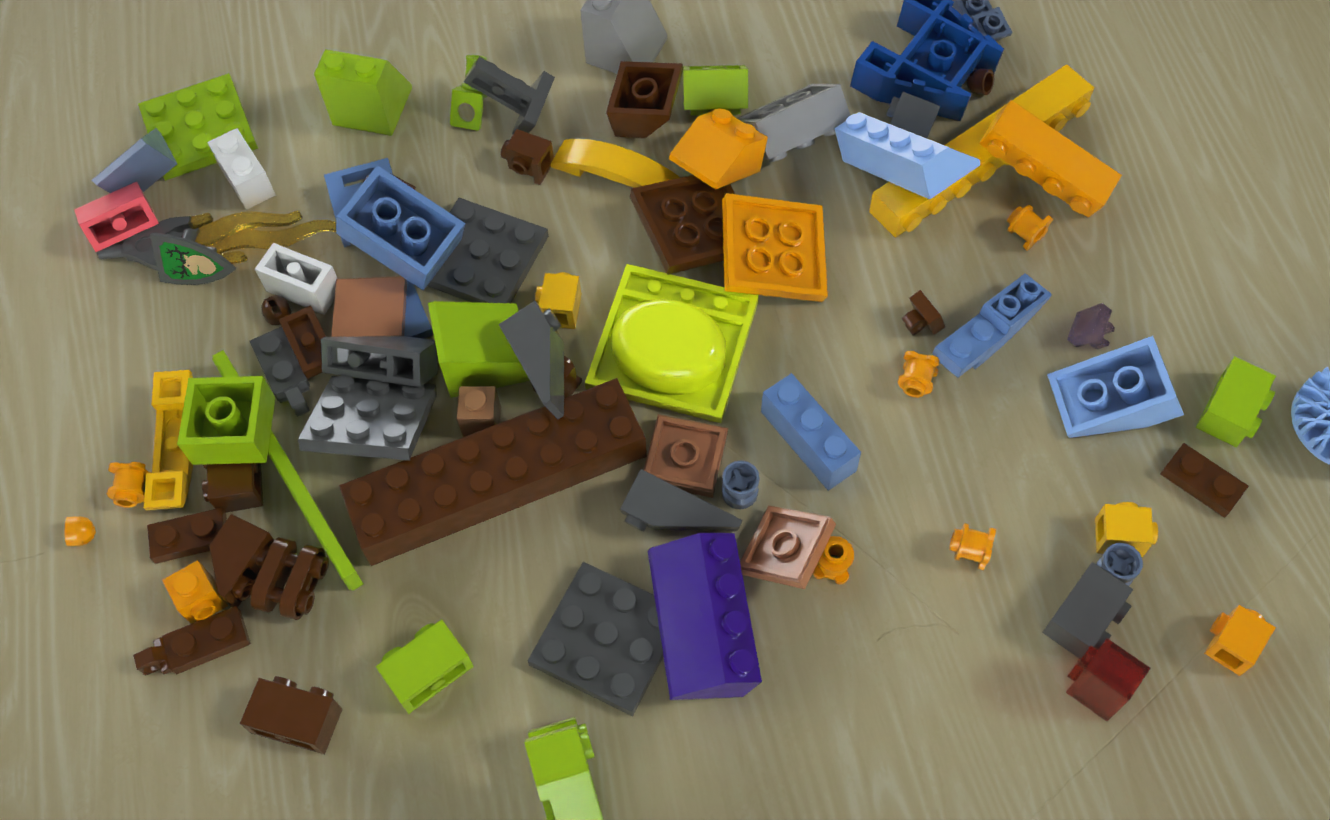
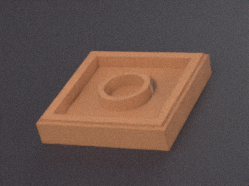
M402 276L336 279L331 337L404 336L407 280Z
M658 414L643 470L688 493L713 498L728 436V428Z
M768 505L740 561L742 575L805 589L836 523L828 516Z

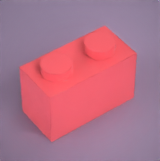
M134 182L74 209L78 224L95 252L159 224L138 182Z

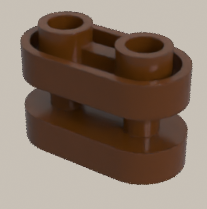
M281 537L276 538L270 546L252 588L251 607L270 613L277 603H280L279 612L283 617L299 620L304 614L307 615L314 604V589L319 579L324 578L328 570L329 559L325 557L324 549L307 544L297 554V544L295 541Z

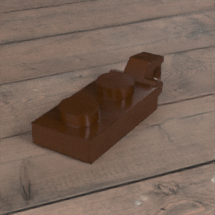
M235 606L204 620L162 635V637L153 641L154 647H149L136 653L133 657L137 670L145 676L161 670L163 674L174 672L177 675L244 648L251 643L241 610Z

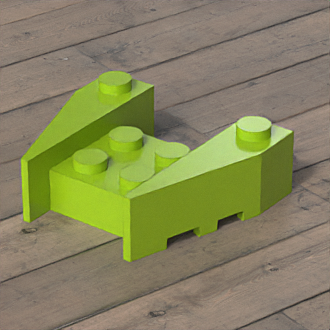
M572 717L529 730V738L525 739L524 744L547 820H604L587 761L588 759L595 758L586 723L577 725L576 718Z

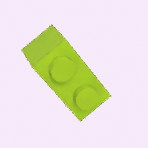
M1234 356L1221 374L1195 428L1236 448L1245 437L1252 439L1262 423V419L1257 417L1260 409L1265 411L1275 395V391L1270 388L1276 375Z
M442 619L436 624L430 623L422 627L415 634V639L403 647H395L383 656L382 662L375 666L408 714L474 667L468 654Z

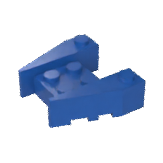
M904 0L897 27L915 37L901 55L872 41L856 61L850 87L876 101L891 104L894 96L900 98L902 92L939 105L940 109L937 116L961 121L972 95L962 89V85L975 68L991 69L995 74L1004 48L989 34L986 36L982 35L972 25L973 19L966 13L961 15L952 7L954 3L952 0Z

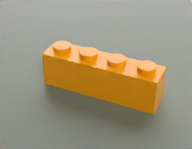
M1012 100L997 113L979 142L992 156L1001 158L1013 166L1020 175L1029 177L1041 185L1047 193L1057 196L1069 204L1072 210L1088 218L1104 207L1122 176Z

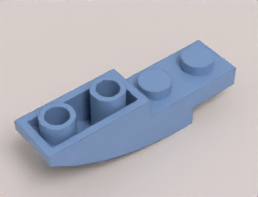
M1026 273L986 302L978 315L935 346L931 355L938 357L939 363L957 378L972 367L977 369L1008 342L1042 308L1052 294Z

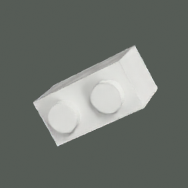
M238 128L207 142L219 167L246 210L276 196L266 172Z
M273 243L255 268L261 283L268 293L282 296L284 299L303 307L311 305L313 311L325 315L335 300L336 279L338 278L331 265Z

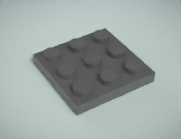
M458 198L449 213L465 223L462 240L427 286L469 302L511 303L549 237L548 229Z
M343 375L331 376L298 437L299 450L410 461L436 399V385L424 384L421 387L352 378Z
M582 562L528 659L529 666L633 717L663 659L654 595L590 564Z

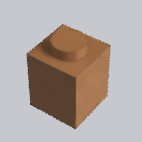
M496 386L459 387L457 421L463 437L500 423L501 404Z

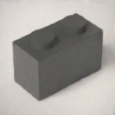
M902 92L900 98L893 97L886 116L892 117L891 125L928 138L940 106Z
M1092 562L1042 633L1082 661L1091 650L1099 654L1111 637V634L1105 631L1111 621L1119 624L1132 605L1127 603L1126 600L1133 589Z

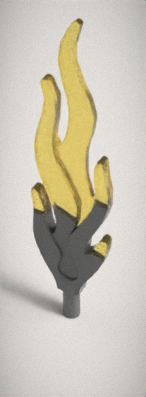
M297 210L288 214L246 211L222 217L214 222L210 213L173 217L162 220L159 224L124 239L123 244H115L97 252L100 260L125 257L127 261L138 262L153 270H157L150 233L154 232L181 237L184 229L190 228L197 232L196 243L217 248L218 254L231 264L247 261L248 257L243 251H227L243 248L268 250L273 243L286 248L318 232H336V222L331 220H313L279 231L255 230V228L290 226L302 220L303 216Z

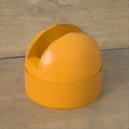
M81 516L67 517L64 529L66 545L68 547L82 546L92 541L96 533L92 521Z

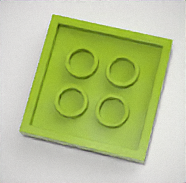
M229 73L138 103L147 133L157 128L177 162V165L163 176L165 181L217 163L207 142L233 129L238 128L252 151L258 149Z

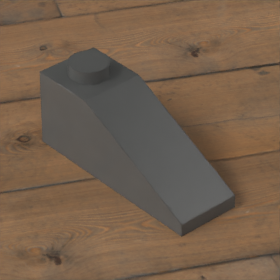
M533 301L500 323L499 326L541 401L557 419H560L564 416V342L557 329L562 326L550 308L544 312L539 304Z
M408 336L321 338L322 373L421 387L438 374V355L435 340Z
M640 469L620 508L622 514L627 516L624 522L643 532L647 526L654 530L738 531L742 520L642 469Z

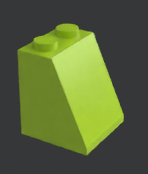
M325 49L314 72L332 125L389 136L393 135L412 90V85L388 60Z
M428 302L438 361L451 398L458 397L459 387L496 386V388L530 381L499 326L500 323L518 312L516 303Z

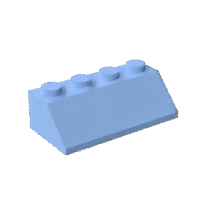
M860 112L849 116L845 122L834 128L843 162L929 200L980 166V159Z

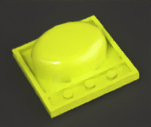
M626 264L585 380L586 389L617 378L627 400L722 424L756 312L759 295L727 292L725 287L672 274L667 275L664 272Z

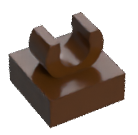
M921 290L909 298L914 310L905 314L902 320L913 336L922 331L926 325L934 335L945 328L942 316Z

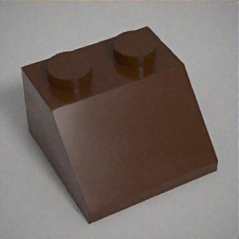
M620 62L606 111L615 137L647 138L670 120L684 68L682 63Z

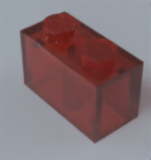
M1106 638L1098 649L1090 645L1083 656L1075 663L1067 675L1073 682L1066 693L1102 719L1108 721L1131 699L1149 672L1150 667Z

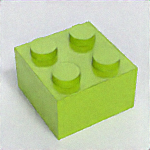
M263 376L188 378L177 445L192 465L267 463L275 396Z

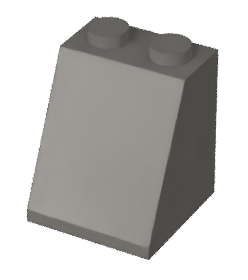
M586 0L580 10L586 63L617 74L621 61L654 62L667 40V33L650 0Z

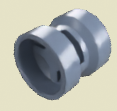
M741 460L730 463L724 469L722 475V497L727 505L735 509H746L755 503L760 481L759 472L756 467L749 462Z
M1116 543L1106 549L1096 564L1130 586L1143 568V559L1133 546L1125 543Z

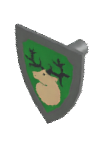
M184 229L181 237L154 232L150 233L160 282L181 285L207 284L225 278L235 271L236 267L218 254L217 248L196 243L197 232L193 229Z

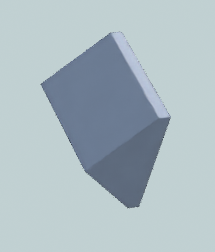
M155 128L94 177L92 181L109 193L138 182L144 192L176 166L177 162L162 134Z

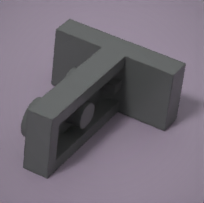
M479 57L468 71L464 83L520 114L512 132L514 134L516 129L529 133L535 127L555 77L543 71L530 87L521 79L515 78L501 70L494 63Z

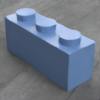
M792 373L763 392L761 413L828 491L857 471L861 451Z

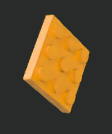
M726 193L722 199L725 291L823 302L828 297L823 206Z

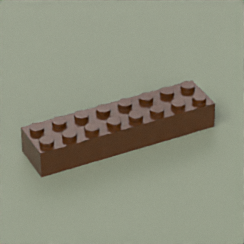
M616 378L564 398V416L560 419H557L543 406L411 457L410 461L403 460L339 485L361 550L370 565L373 566L647 457L646 438Z

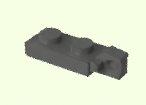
M282 326L250 340V344L277 401L283 403L288 400L297 417L309 412L310 409L302 393L310 390V384L303 373Z

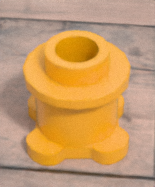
M1027 205L1024 208L1019 206L1007 219V222L1010 224L1007 231L1011 234L1015 232L1026 241L1023 248L1028 251L1037 241L1045 236L1053 218L1048 215L1043 220L1033 212L1031 205Z
M906 351L904 354L906 361L903 365L904 374L898 378L899 387L903 389L906 395L919 398L930 394L934 387L931 382L932 377L938 375L939 370L936 367L939 365V358L934 355H923L915 351Z
M112 462L109 464L108 471L115 475L112 487L107 490V496L113 500L115 505L132 508L138 503L144 502L145 492H143L146 473H151L145 469V464L140 462Z
M967 523L963 524L961 530L955 528L949 550L955 552L954 559L959 561L961 557L978 562V569L984 570L991 557L996 529L990 527L988 533L970 529Z
M830 536L813 571L814 577L817 579H823L824 577L832 579L837 584L846 583L849 579L847 569L854 561L852 545L840 536ZM830 555H836L839 558H833Z

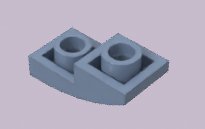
M953 0L954 9L961 15L966 13L973 19L972 25L982 35L986 36L989 34L997 41L1011 36L1013 33L1000 7L992 8L989 0Z

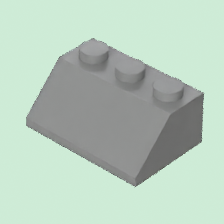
M811 84L744 114L737 119L753 125L757 131L768 137L763 159L775 162L787 156L786 151L795 147L803 149L815 143L814 138L823 134L825 137L836 134L834 128L845 122L851 115L840 84Z

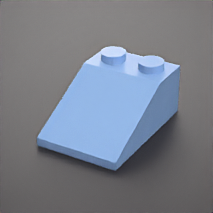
M1153 336L1047 374L1069 438L1147 428L1184 415Z

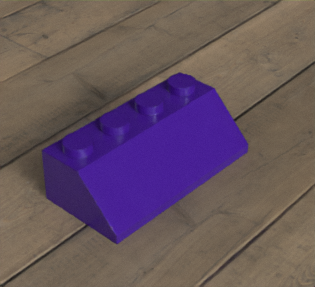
M697 533L650 548L647 552L670 700L744 697L762 683L735 533Z

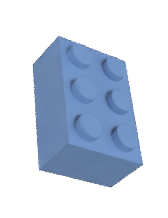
M378 165L336 216V234L423 291L462 240L465 227L463 221Z

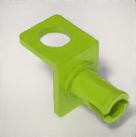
M466 55L465 78L479 57L486 61L487 58L480 55ZM462 83V85L452 89L450 125L476 131L480 130L482 126L483 100L488 96L466 83ZM462 103L470 104L473 107L475 115L471 121H465L459 116L458 109Z

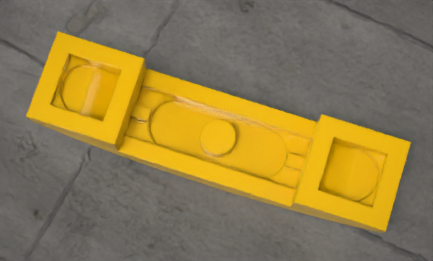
M590 139L564 140L551 162V168L581 177L583 172L586 171L633 188L680 178L665 166L644 155L621 146Z
M190 370L154 372L151 405L157 411L152 473H146L143 507L145 510L183 508L187 499L193 465L179 448L177 442L188 378H193Z

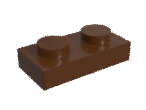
M310 305L279 319L307 379L322 373L321 338L326 337Z
M1185 443L1182 444L1160 473V475L1224 518L1231 512L1249 487Z
M221 507L147 525L150 559L155 564L210 551V543L227 520L226 512Z

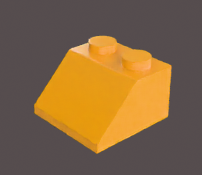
M721 108L714 109L696 118L671 151L669 160L716 190L761 171L768 137L757 131L753 125L744 123L734 117L730 111Z

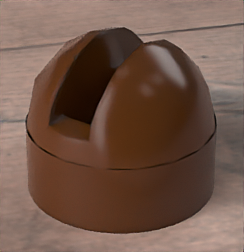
M983 68L975 69L967 79L968 88L973 93L988 95L994 85L993 71Z
M273 295L264 299L261 305L262 314L271 325H281L279 319L292 314L287 300L279 295ZM278 305L280 312L274 314L272 307Z

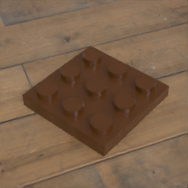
M694 175L631 188L630 199L667 275L724 261L722 199L726 193L735 194L731 184L715 190Z

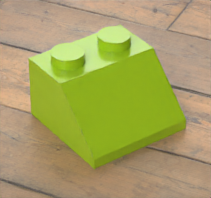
M745 65L683 66L684 110H690V115L700 116L708 113L709 109L719 108L730 111L732 115L741 114V109H748V68Z

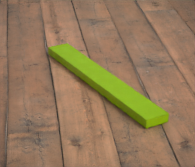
M224 350L212 355V360L222 377L239 376ZM271 430L268 449L269 457L348 589L354 591L364 585Z

